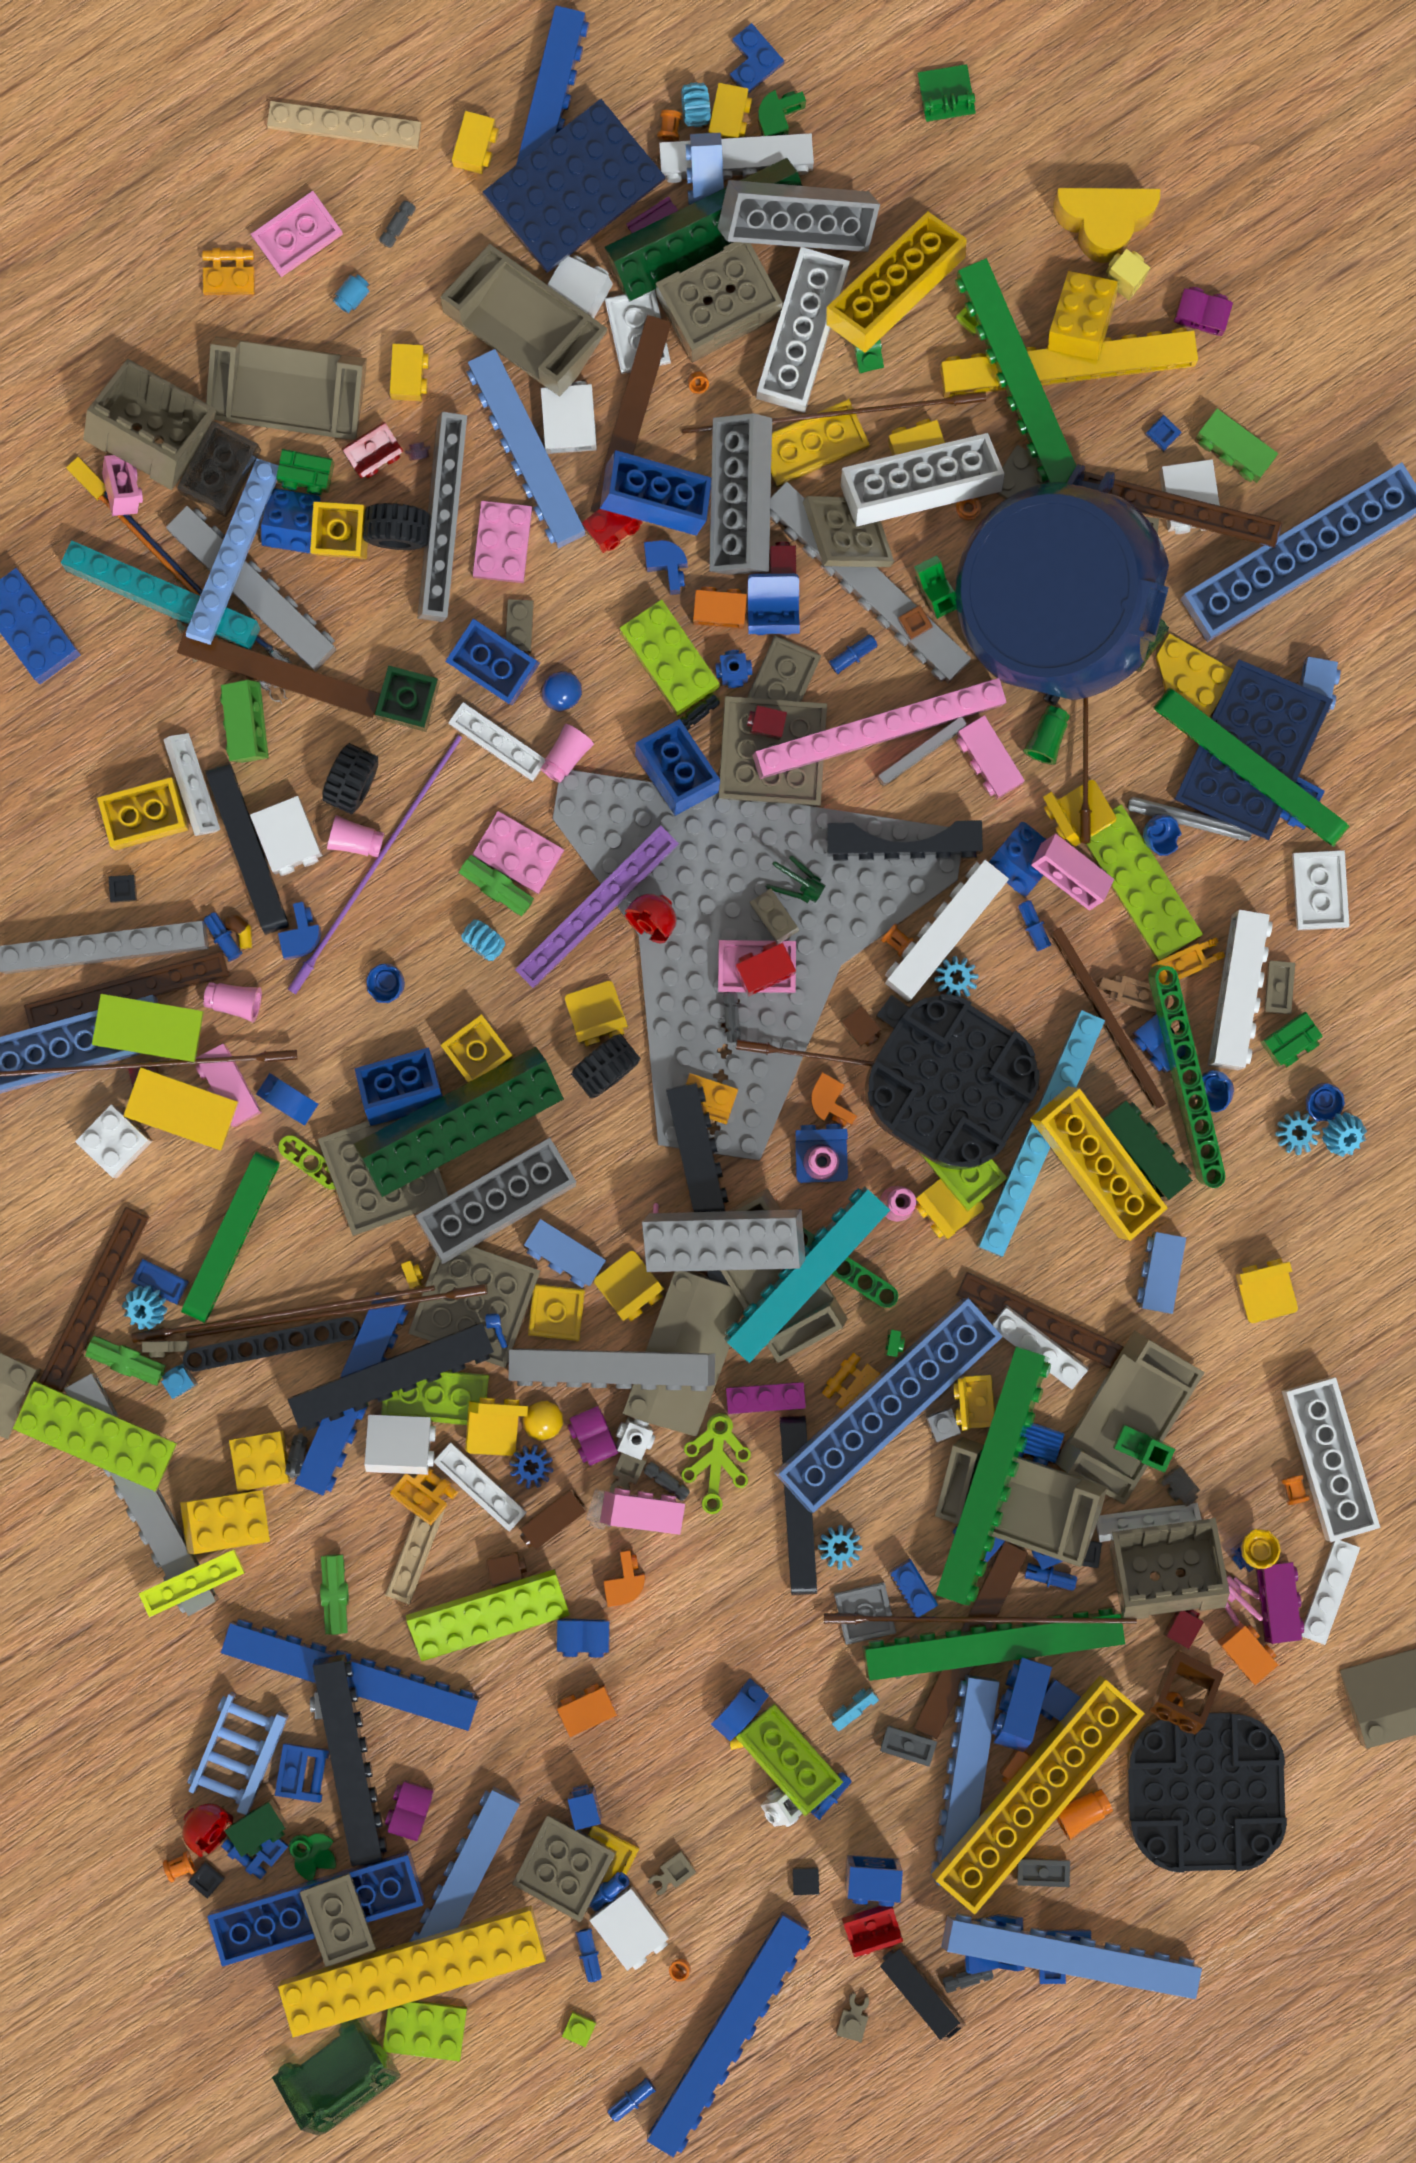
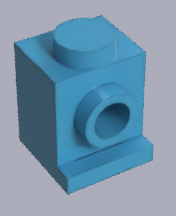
M183 1363L166 1372L162 1376L164 1380L161 1381L172 1399L178 1398L198 1385L191 1372L184 1367Z

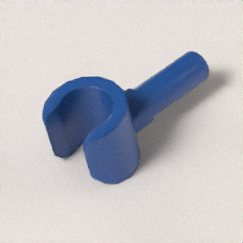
M496 1313L486 1314V1328H495L501 1348L507 1347L508 1345L502 1333L500 1316Z

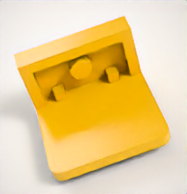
M1095 780L1088 781V803L1090 810H1092L1091 837L1113 824L1117 819ZM1083 785L1060 799L1052 792L1043 796L1047 804L1044 807L1047 815L1051 820L1056 819L1059 825L1055 828L1059 836L1064 840L1067 839L1074 847L1079 845V811L1083 804Z
M606 981L565 996V1002L579 1044L585 1043L586 1047L599 1043V1038L609 1035L611 1038L614 1035L625 1034L624 1030L628 1029L613 982Z
M941 1179L916 1197L917 1204L915 1209L922 1218L926 1216L932 1222L930 1228L939 1239L942 1236L945 1240L949 1239L956 1231L984 1210V1205L979 1201L969 1211H966Z
M634 1251L626 1253L594 1279L597 1288L623 1321L627 1318L630 1322L643 1313L640 1309L647 1302L652 1306L663 1297L660 1292L664 1288L651 1272H647L646 1265Z
M1282 1258L1267 1261V1267L1258 1269L1257 1264L1242 1268L1243 1273L1236 1274L1248 1322L1257 1323L1297 1312L1298 1306L1289 1272H1293L1290 1262H1283Z
M992 1375L958 1378V1383L954 1384L955 1399H960V1408L956 1410L957 1425H962V1430L990 1427L995 1413Z
M480 1397L479 1402L469 1401L466 1452L470 1454L514 1455L516 1452L518 1416L527 1417L528 1406L520 1405V1400L504 1399V1403H495V1398Z

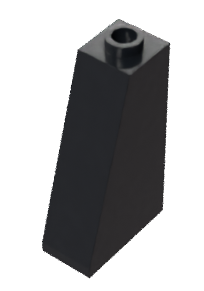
M892 1949L882 1958L884 1963L880 1967L941 2041L947 2042L966 2025L902 1949L897 1951Z

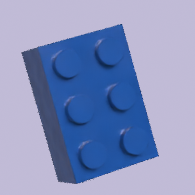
M472 619L445 661L510 705L515 703L540 664L539 661L475 619Z
M680 719L636 742L635 757L675 816L719 793L720 778Z
M429 1047L354 1068L363 1107L370 1126L405 1117L443 1096Z
M1022 1658L1017 1665L1013 1664L1005 1681V1685L1009 1686V1688L1006 1689L1005 1695H1002L998 1707L999 1710H1002V1713L995 1720L992 1734L996 1735L994 1743L1024 1752L1031 1744L1052 1667Z
M847 1855L845 1874L847 1898L852 1899V1903L868 1904V1900L879 1901L878 1905L894 1906V1902L901 1903L903 1870L899 1859Z

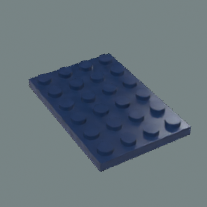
M599 99L486 188L482 195L546 273H548L665 180V175L605 102Z
M1238 659L1212 716V720L1296 783L1333 703V699ZM1200 745L1175 797L1177 802L1267 841H1270L1284 810Z

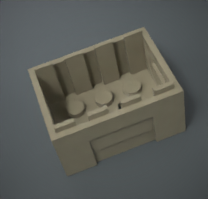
M733 242L725 246L724 250L682 273L676 272L656 283V297L667 318L672 322L671 325L692 363L780 317L783 302L751 243ZM733 285L735 291L733 293L726 292V286ZM711 297L713 302L711 305H705L703 299Z
M127 358L87 409L83 440L104 452H110L150 475V478L172 490L211 439L216 409ZM139 426L141 430L135 431L132 427ZM160 438L164 442L162 444H157L154 440Z
M1216 1518L1112 1532L1110 1553L1122 1618L1145 1619L1149 1615L1192 1609L1204 1611L1226 1608L1230 1591ZM1178 1569H1183L1186 1575L1184 1577H1178L1176 1575V1571ZM1151 1573H1158L1160 1579L1153 1581L1150 1578Z

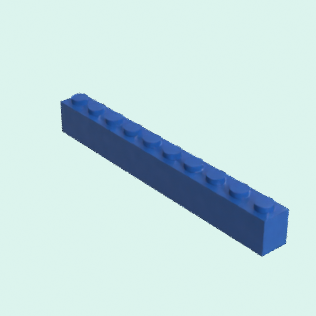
M238 1619L237 1622L232 1621L229 1625L221 1654L316 1683L313 1671L315 1659L346 1654L347 1662H352L354 1676L350 1677L352 1687L356 1686L358 1697L469 1731L479 1698L474 1697L475 1693L470 1690L461 1688L459 1692L450 1689L451 1685L435 1681V1684L426 1682V1677L415 1673H411L410 1676L400 1674L401 1669L386 1665L384 1669L375 1666L376 1661L362 1657L361 1661L351 1658L352 1654L346 1651L337 1650L336 1653L326 1650V1645L312 1642L311 1645L301 1642L302 1638L291 1634L283 1637L277 1635V1630L263 1626L262 1630L252 1627V1622L244 1619Z
M782 1911L647 2134V2142L673 2158L677 2151L682 2153L689 2141L686 2136L690 2129L695 2131L702 2120L700 2113L704 2106L709 2108L716 2096L713 2093L716 2086L724 2084L730 2073L727 2070L732 2061L736 2063L741 2056L743 2049L740 2047L745 2038L747 2040L751 2039L757 2028L754 2025L759 2016L763 2018L770 2007L768 2000L771 1995H777L784 1984L781 1980L786 1971L789 1973L792 1971L798 1960L795 1958L799 1949L804 1950L811 1939L808 1935L810 1932L809 1927Z

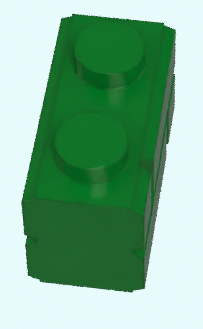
M282 449L276 479L278 483H282L281 487L285 489L296 490L297 487L307 488L306 492L314 495H321L322 492L328 493L334 470V461L332 458Z
M1305 1011L1263 1039L1261 1044L1277 1067L1284 1064L1287 1068L1299 1060L1297 1054L1303 1050L1309 1053L1320 1045L1318 1040L1323 1035Z

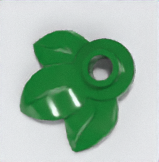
M315 1833L311 1836L299 1834L292 1838L289 1843V1851L292 1857L295 1858L294 1866L296 1871L308 1881L313 1880L317 1868H336L335 1855L329 1850L333 1839L323 1833ZM299 1843L304 1844L307 1849H301Z

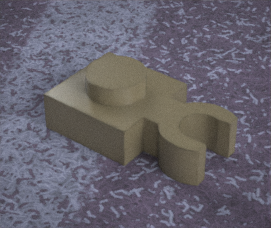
M189 1341L142 1342V1352H149V1357H165V1352H187L189 1350Z
M621 1453L613 1475L618 1476L619 1479L613 1481L610 1492H614L617 1486L630 1490L629 1482L637 1484L647 1459L642 1457V1460Z
M680 1850L660 1865L664 1873L652 1875L648 1883L652 1884L654 1881H660L662 1887L656 1891V1894L662 1895L667 1890L669 1883H672L677 1888L693 1876L696 1870Z
M852 1992L849 1996L851 2009L843 2008L836 2035L862 2042L868 2021V2015L862 2014V2011L868 2007L869 1997L865 1995L863 2003L856 2004L854 2002L856 1993Z

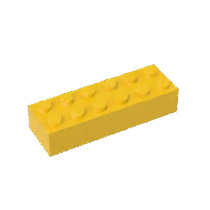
M927 211L827 306V326L866 353L966 257L967 238Z
M1068 1086L1030 1118L1118 1238L1131 1241L1168 1209L1080 1088Z

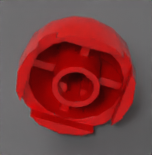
M643 894L633 900L625 910L627 912L625 918L629 924L641 935L644 932L651 935L649 940L659 944L665 943L668 940L677 922L675 910L671 906L672 902L664 895Z
M212 1803L199 1805L195 1809L191 1808L183 1819L185 1822L182 1827V1837L185 1844L199 1857H203L202 1853L204 1851L210 1854L227 1836L224 1829L228 1823L230 1825L233 1823V1816L224 1808Z

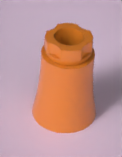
M1099 1789L1094 1793L1090 1792L1081 1798L1071 1801L1056 1819L1063 1833L1070 1841L1089 1826L1104 1819L1105 1815L1113 1812V1809L1102 1789Z

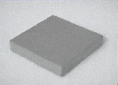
M885 1582L834 1593L838 1613L857 1612V1614L863 1616H892ZM865 1621L857 1625L841 1624L846 1645L896 1633L894 1622Z

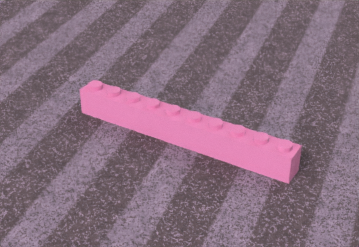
M997 678L756 751L752 756L759 778L763 779L945 724L960 717L964 718L1001 707L1007 702L1000 679Z

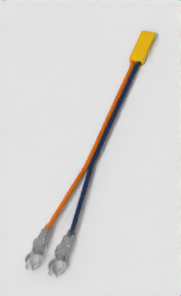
M79 457L74 459L66 469L97 501H103L110 509L105 484ZM129 514L117 515L188 591L201 596L203 590ZM257 636L255 641L265 648L270 657L292 664V661L287 656L282 655L276 648ZM257 680V682H260L261 688L266 691L270 690L273 686Z

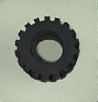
M378 503L366 507L363 539L367 543L381 548L395 550L421 549L427 546L430 514L421 508L405 504Z
M348 743L340 751L331 767L323 788L322 800L347 813L353 814L360 807L371 787L378 768V756Z
M618 1034L605 1041L575 1066L571 1075L590 1098H596L637 1066L641 1058L622 1034Z

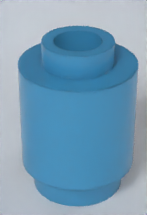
M358 274L355 277L349 275L336 291V297L333 299V302L349 314L351 310H355L370 292L367 288L369 283Z

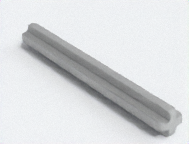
M1131 797L1128 803V810L1151 817L1159 814H1168L1176 819L1178 824L1243 841H1249L1252 836L1251 833L1217 818L1137 797Z

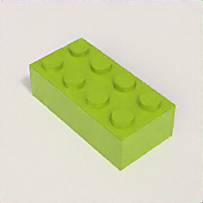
M662 599L620 627V634L677 717L706 698L710 693L719 689L720 683Z

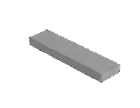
M962 717L958 718L881 773L877 780L882 786L887 785L957 735L958 731L965 728L967 723Z

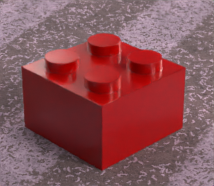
M776 941L762 947V953L754 956L751 952L738 958L735 970L748 997L795 975L796 969L783 943L777 945Z

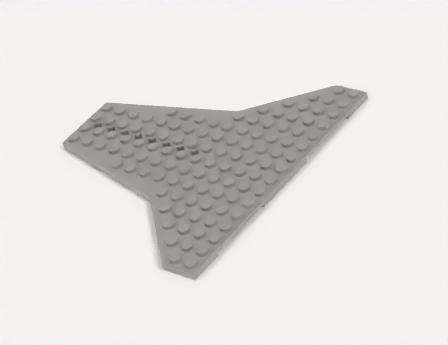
M571 770L561 783L558 782L553 820L600 884L660 825L679 843L617 905L625 917L627 913L625 910L637 897L643 894L664 895L671 900V906L675 910L677 917L676 927L665 943L652 942L649 940L651 935L646 932L641 935L636 931L639 936L658 1145L679 1148L666 1089L685 1085L689 1073L717 1082V1079L713 1078V1074L718 1073L721 1069L724 1070L725 1075H728V1080H723L722 1084L736 1088L738 1092L727 1125L716 1122L721 1127L720 1131H715L714 1135L709 1134V1138H715L718 1152L713 1154L760 1161L803 1056L782 1053L766 1055L764 1053L735 1049L736 1042H727L725 1029L721 1027V1023H725L724 1007H726V1004H724L723 995L727 992H718L719 940L775 941L751 907L750 901L769 890L766 889V884L803 894L799 890L802 884L780 871L772 863L776 861L806 879L808 876L789 859L793 855L814 875L821 878V883L826 886L817 902L809 900L808 904L801 899L774 892L799 928L797 933L784 940L796 941V992L756 993L749 997L747 993H737V998L740 1000L739 1004H736L738 1006L740 1024L738 1031H740L741 1040L760 1043L769 1042L770 1045L777 1048L805 1052L840 967L887 933L895 923L898 925L958 880L961 854L951 855V859H936V855H925V859L912 860L910 855H900L899 860H884V856H874V860L861 861L859 856H848L847 861H833V857H827V823H854L875 837L896 842L920 841L935 836L948 827L799 804L718 799V793L675 816L653 782ZM723 1044H727L728 1049L732 1050V1054L727 1055L726 1059H722L721 1054L717 1053V1049L722 1048Z

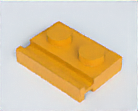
M689 1073L686 1084L697 1082L698 1088L703 1087L706 1097V1102H702L704 1113L709 1112L711 1120L727 1125L738 1089Z

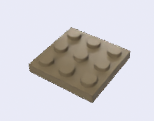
M807 496L803 505L823 566L890 567L894 563L881 521L856 527L845 497Z
M548 1814L512 1885L581 1922L617 1851Z

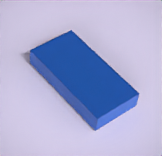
M145 1259L141 1260L131 1280L132 1283L143 1288L151 1285L153 1292L160 1290L158 1296L166 1298V1300L178 1305L189 1284V1281Z

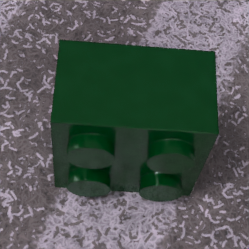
M388 665L375 712L376 718L427 732L440 685L438 678Z

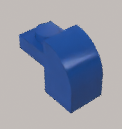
M669 541L644 542L647 572L667 570L670 595L680 594V587L685 586L683 571H678V569L688 568L687 558L682 549Z
M304 902L293 904L298 929L278 933L282 955L285 960L300 958L310 954L318 946L321 939V927L319 925L310 926V922H314L311 907L306 908Z
M269 1073L256 1093L257 1096L304 1126L319 1105L271 1073Z
M751 1678L748 1679L735 1697L724 1706L711 1725L731 1741L758 1713L762 1704L769 1697V1694Z

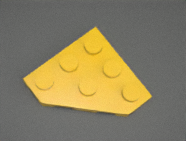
M1169 633L1156 655L1165 691L1168 688L1173 689L1210 717L1222 697L1233 669Z

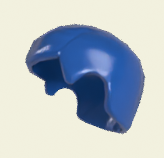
M561 671L554 673L544 682L541 689L542 700L548 708L557 712L573 708L582 696V684L577 676L571 672Z
M1168 814L1153 816L1143 829L1145 845L1159 856H1168L1178 849L1177 839L1182 833L1177 820Z
M384 963L377 965L370 970L366 978L367 992L378 1003H390L398 999L404 991V976L392 964Z
M1217 1070L1203 1073L1202 1078L1210 1111L1217 1113L1225 1110L1234 1095L1232 1081L1225 1073Z
M1330 1083L1317 1084L1309 1090L1305 1098L1306 1109L1317 1122L1334 1120L1335 1114H1340L1345 1105L1344 1094L1336 1085Z

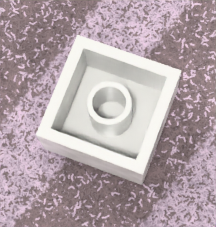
M110 1105L75 1141L112 1178H118L152 1142L129 1118L123 1117L124 1113L115 1105Z

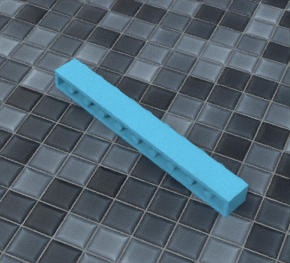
M1083 1010L1078 1012L1035 1114L1068 1086L1077 1087L1105 1020ZM1032 1121L977 1247L999 1257L1004 1256L1050 1149L1049 1144Z

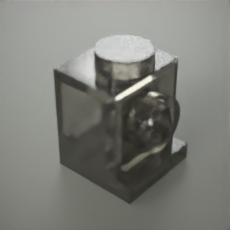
M1179 1465L1175 1466L1158 1480L1160 1485H1168L1166 1491L1175 1502L1180 1500L1186 1507L1198 1498L1196 1494L1200 1489Z

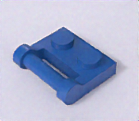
M284 1743L275 1796L310 1802H322L323 1794L320 1792L325 1762L330 1754L329 1750ZM308 1756L316 1757L310 1792L303 1791Z

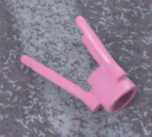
M1228 1575L1227 1581L1230 1591L1228 1600L1233 1602L1237 1599L1252 1615L1261 1621L1263 1617L1240 1595L1242 1593L1240 1589L1260 1601L1259 1594L1241 1583L1236 1577L1232 1578ZM1227 1602L1225 1609L1235 1626H1237L1240 1621Z

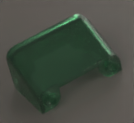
M361 2018L341 2023V2027L338 2030L340 2034L338 2038L301 2065L292 2064L291 2062L282 2065L278 2069V2073L272 2077L301 2131L314 2135L327 2133L400 2078L401 2074Z

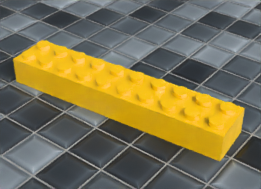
M1099 1675L933 1871L931 1876L975 1915L1145 1713L1105 1678Z
M532 1905L281 1980L278 1989L293 2038L546 1961L547 1955Z

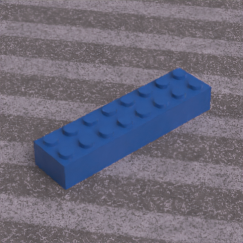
M411 1851L383 1858L381 1862L360 1865L212 1910L207 1917L222 1967L315 1939L300 1891L348 1873L351 1874L367 1922L423 1906L425 1898Z

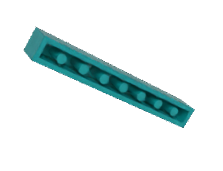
M72 540L61 561V565L66 572L188 625L200 599V596ZM226 607L215 636L236 646L251 650L261 628L257 620Z
M865 1186L861 1190L859 1188L856 1189L848 1199L850 1201L844 1209L840 1207L832 1215L831 1219L833 1221L826 1228L823 1226L813 1236L815 1240L809 1247L805 1245L806 1260L802 1266L797 1269H782L778 1274L780 1277L774 1285L769 1284L760 1294L762 1298L756 1304L751 1303L744 1310L742 1320L738 1324L734 1322L726 1330L725 1334L727 1336L724 1338L725 1341L746 1361L750 1363L888 1214L890 1209Z

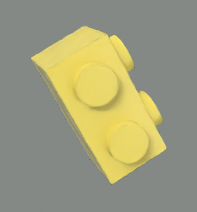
M1126 249L1122 255L1117 253L1110 261L1109 267L1106 270L1108 274L1107 279L1118 281L1117 292L1129 301L1144 283L1150 267L1144 263V258L1140 254Z

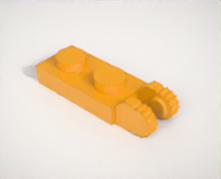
M1216 937L1200 945L1197 943L1152 964L1151 967L1155 965L1173 967L1178 974L1179 980L1209 967V964L1226 956L1224 952H1218L1212 955V957L1205 959L1202 950L1211 948L1219 943ZM1165 970L1161 971L1158 976L1161 984L1168 977Z

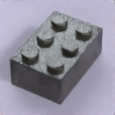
M212 421L177 486L178 491L181 495L226 518L256 459L261 453L259 445Z

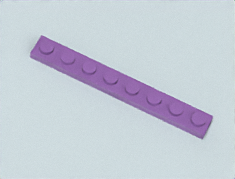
M660 825L515 970L532 988H535L679 843Z

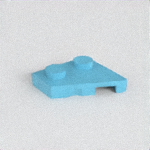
M871 1687L867 1690L864 1688L860 1689L852 1697L854 1701L848 1707L842 1705L832 1714L834 1719L831 1722L838 1732L863 1713L862 1711L870 1704L874 1705L879 1701L877 1694Z

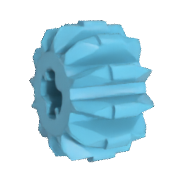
M697 82L683 85L681 89V102L684 122L688 127L708 125L711 118L708 88L704 83Z
M474 919L466 926L465 931L461 935L463 942L488 961H494L501 954L505 946L504 939L479 920Z
M953 956L952 966L947 959L943 960V965L947 970L937 967L936 971L943 975L934 979L937 983L943 982V985L937 990L941 992L947 988V995H952V992H955V996L961 997L960 991H962L966 997L970 996L967 987L971 989H976L977 987L970 980L978 979V974L969 973L974 970L975 965L972 964L966 968L964 966L968 959L963 958L961 964H958L957 956ZM956 972H959L963 982L960 983L959 981L957 985L953 984V978L950 977L951 973L954 975Z
M1295 1111L1293 1119L1289 1114L1284 1115L1286 1123L1281 1121L1277 1123V1126L1282 1128L1283 1131L1275 1132V1136H1283L1284 1139L1279 1141L1278 1145L1283 1146L1287 1143L1286 1153H1290L1294 1148L1295 1154L1301 1155L1302 1148L1307 1153L1311 1151L1308 1143L1317 1145L1318 1141L1312 1138V1135H1319L1320 1131H1312L1311 1127L1315 1126L1317 1122L1314 1120L1307 1123L1310 1116L1308 1113L1300 1118L1299 1111ZM1295 1126L1298 1127L1299 1131H1303V1136L1299 1137L1300 1140H1297V1136H1292V1131L1296 1130Z
M1346 1111L1342 1115L1336 1113L1335 1119L1328 1120L1329 1125L1322 1128L1325 1134L1321 1138L1327 1149L1331 1153L1342 1157L1346 1153L1353 1155L1354 1149H1361L1360 1142L1366 1141L1364 1134L1367 1130L1362 1120Z
M151 1285L145 1288L137 1286L134 1291H130L126 1295V1301L123 1302L122 1307L127 1310L124 1313V1317L131 1318L130 1325L137 1323L139 1330L145 1327L152 1329L156 1324H160L164 1320L163 1315L167 1312L168 1308L163 1305L166 1302V1298L158 1296L160 1290L153 1292Z
M838 1525V1534H835L832 1527L828 1528L831 1537L829 1538L824 1534L821 1535V1539L826 1541L827 1544L818 1545V1549L827 1550V1552L820 1555L821 1559L823 1560L831 1556L827 1565L832 1567L835 1560H837L838 1570H841L843 1567L842 1561H846L849 1568L852 1567L849 1558L852 1557L855 1560L860 1558L856 1553H853V1550H862L861 1545H853V1543L860 1539L859 1535L849 1538L853 1529L848 1528L846 1533L843 1534L842 1525ZM842 1541H845L847 1544H844L847 1550L845 1552L840 1551L838 1554L835 1553L836 1548L833 1547L835 1542L840 1544Z

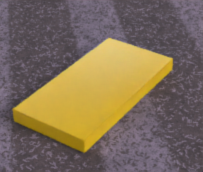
M847 399L818 413L853 409L850 400ZM850 414L800 420L773 432L771 476L776 487L869 447L870 444L857 415Z
M140 1068L123 1117L222 1151L239 1102Z

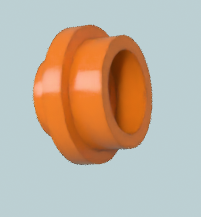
M977 497L957 502L956 512L963 520H974L981 512V503ZM966 504L972 505L973 511L966 512L964 506Z

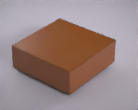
M921 605L898 617V621L910 641L933 628Z

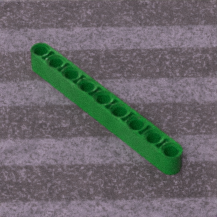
M1168 688L1154 705L1153 709L1329 845L1334 847L1350 827L1343 819L1173 689Z
M1155 965L1150 969L1148 978L1196 1178L1205 1186L1218 1188L1225 1181V1170L1178 974L1173 967ZM1165 970L1168 977L1161 984L1158 976L1161 971ZM1171 995L1173 997L1174 1002L1173 1005L1167 1009L1165 1006V999L1167 996ZM1177 1020L1180 1026L1179 1030L1176 1033H1172L1171 1024ZM1184 1045L1185 1055L1178 1058L1177 1049L1179 1046ZM1190 1070L1191 1079L1189 1082L1184 1083L1183 1073ZM1196 1095L1197 1104L1191 1108L1189 1106V1098ZM1201 1119L1203 1121V1128L1201 1131L1196 1132L1195 1123ZM1207 1144L1209 1146V1153L1202 1157L1201 1148ZM1214 1169L1215 1177L1212 1181L1208 1182L1206 1175L1209 1170Z

